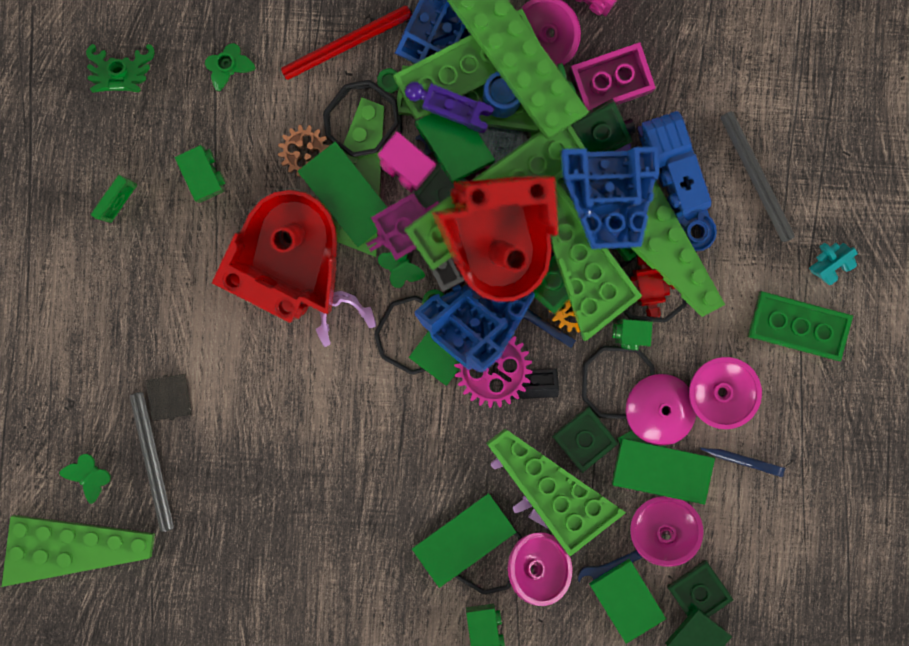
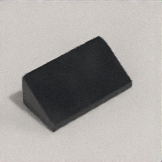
M557 368L532 369V374L525 375V378L529 379L530 383L522 384L526 391H517L519 399L558 397L559 382Z

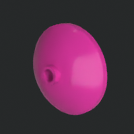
M562 0L528 1L520 9H523L540 45L556 67L559 63H563L564 66L573 58L580 43L581 30L575 12ZM551 28L555 32L553 37L549 34Z
M719 357L704 363L695 372L689 387V399L693 411L704 423L718 429H734L746 424L754 417L761 404L762 387L756 372L748 364L736 358ZM720 388L725 389L726 393L724 396H719L718 391Z
M655 374L642 379L632 388L626 402V418L635 435L647 443L664 446L680 441L690 432L696 420V414L690 403L689 387L682 380L667 374ZM664 406H667L669 409V412L666 415L662 413V408Z
M661 496L648 500L637 509L631 521L630 533L635 549L644 559L658 566L673 567L686 563L696 555L703 541L704 530L699 514L690 504L680 499ZM669 534L671 538L665 540L662 538V535Z
M541 532L532 533L521 538L513 547L508 561V575L514 591L522 600L535 606L551 605L565 595L572 579L571 557L553 535ZM531 566L534 568L533 573H531Z

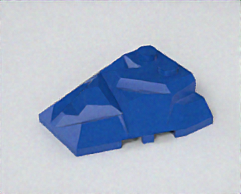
M419 0L401 36L395 54L416 64L470 36L471 33L447 0Z
M634 147L629 151L587 152V149L561 150L563 178L591 249L641 247L649 217L647 216L649 203L652 202L654 196L652 193L654 183L658 179L660 172L658 147Z
M457 285L452 287L453 291L441 297L439 294L432 296L414 313L423 327L430 332L434 342L468 370L473 368L476 371L484 372L502 356L535 297L533 291L515 301L498 302L480 296L469 285L463 287Z

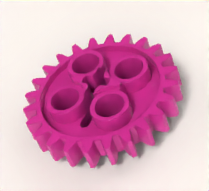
M515 336L509 341L502 356L492 364L498 363V370L512 379L511 382H507L496 373L489 375V369L483 372L481 378L474 379L470 375V370L461 363L454 365V367L461 369V372L455 374V377H462L463 379L458 383V386L467 387L463 394L466 395L471 392V401L478 397L480 398L479 405L482 406L486 400L488 401L489 408L496 401L500 408L502 407V400H506L510 405L511 396L519 399L517 391H526L522 384L530 383V380L525 378V375L532 374L531 370L526 369V366L530 365L532 361L524 359L529 352L520 351L524 344L521 343L516 346L514 344L516 341ZM508 359H512L517 363V369L512 373L506 372L503 368L504 362ZM494 379H499L503 382V389L498 393L490 390V382Z

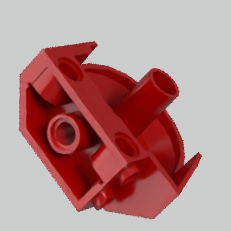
M514 176L454 182V188L451 189V199L455 207L435 211L432 214L463 279L480 296L494 301H515L527 296L541 284L545 277L551 257V235H558L555 177Z
M296 190L278 191L263 198L249 213L241 231L234 234L213 278L212 284L289 323L293 322L296 318L300 319L302 315L304 316L309 306L328 315L332 311L337 259V231L331 212L320 200L307 192ZM287 232L292 236V241L288 239Z

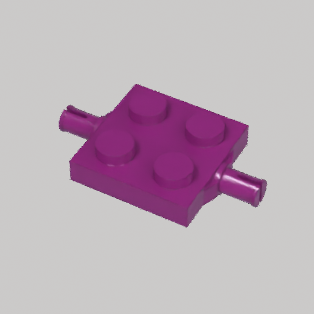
M414 193L371 217L377 227L378 237L366 243L369 247L377 242L369 250L372 252L384 245L391 251L395 260L416 249L404 228L437 206L439 202L437 201L425 209L418 202Z

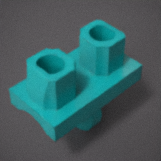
M823 243L819 246L822 253L816 257L818 261L810 266L809 269L812 274L820 277L824 283L832 285L839 278L835 272L836 269L841 267L842 270L848 272L857 266L854 256L858 253L855 248H850L845 243L841 245L835 243L832 246Z

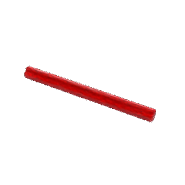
M405 5L283 66L281 71L285 79L289 80L410 19L412 13L409 7Z

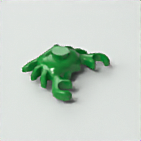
M150 44L146 45L149 51L146 55H142L139 50H136L134 61H130L129 58L122 60L110 58L108 61H104L106 51L102 50L100 54L93 55L96 52V45H90L86 50V56L98 66V68H95L91 64L87 65L88 70L93 74L88 76V80L96 84L91 87V92H140L141 89L136 84H141L146 80L144 75L150 69L149 64L146 63L151 61L155 55L153 46Z

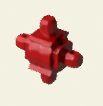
M638 255L637 265H640V269L632 270L633 277H628L642 295L637 300L638 306H647V309H645L646 316L660 317L661 311L657 304L666 302L665 296L670 295V287L671 289L676 288L671 284L668 285L663 280L664 277L656 269H652Z

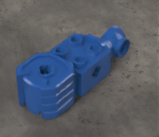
M675 111L654 118L651 121L643 122L642 126L638 127L639 139L642 147H658L659 169L661 172L658 177L661 186L666 187L668 193L666 199L672 210H674L675 216L695 251H703L713 244L717 230L707 210L711 207V199L696 154L694 155L684 120L679 111ZM684 183L685 187L681 188L680 184ZM694 225L698 226L701 230V236L698 239L694 238L690 232Z

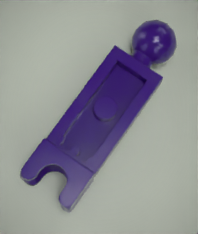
M410 82L405 87V95L409 100H424L421 109L468 126L467 128L485 133L488 125L482 122L479 116L489 117L494 111L492 106L480 101L476 102L434 84H430L428 91L424 90L419 82Z

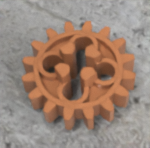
M298 125L297 132L290 128L291 135L289 137L287 135L282 136L286 142L285 144L280 143L278 145L283 149V152L278 153V156L285 158L281 163L282 166L290 165L288 172L293 173L295 170L298 171L302 168L298 166V161L302 159V155L298 151L289 152L291 145L304 149L303 138L305 136L311 137V142L307 143V148L311 152L318 150L321 153L330 145L323 144L328 139L326 136L319 137L321 134L319 129L313 133L312 126L308 125L307 129L304 130L301 125ZM305 154L304 156L306 164L313 159L310 154Z

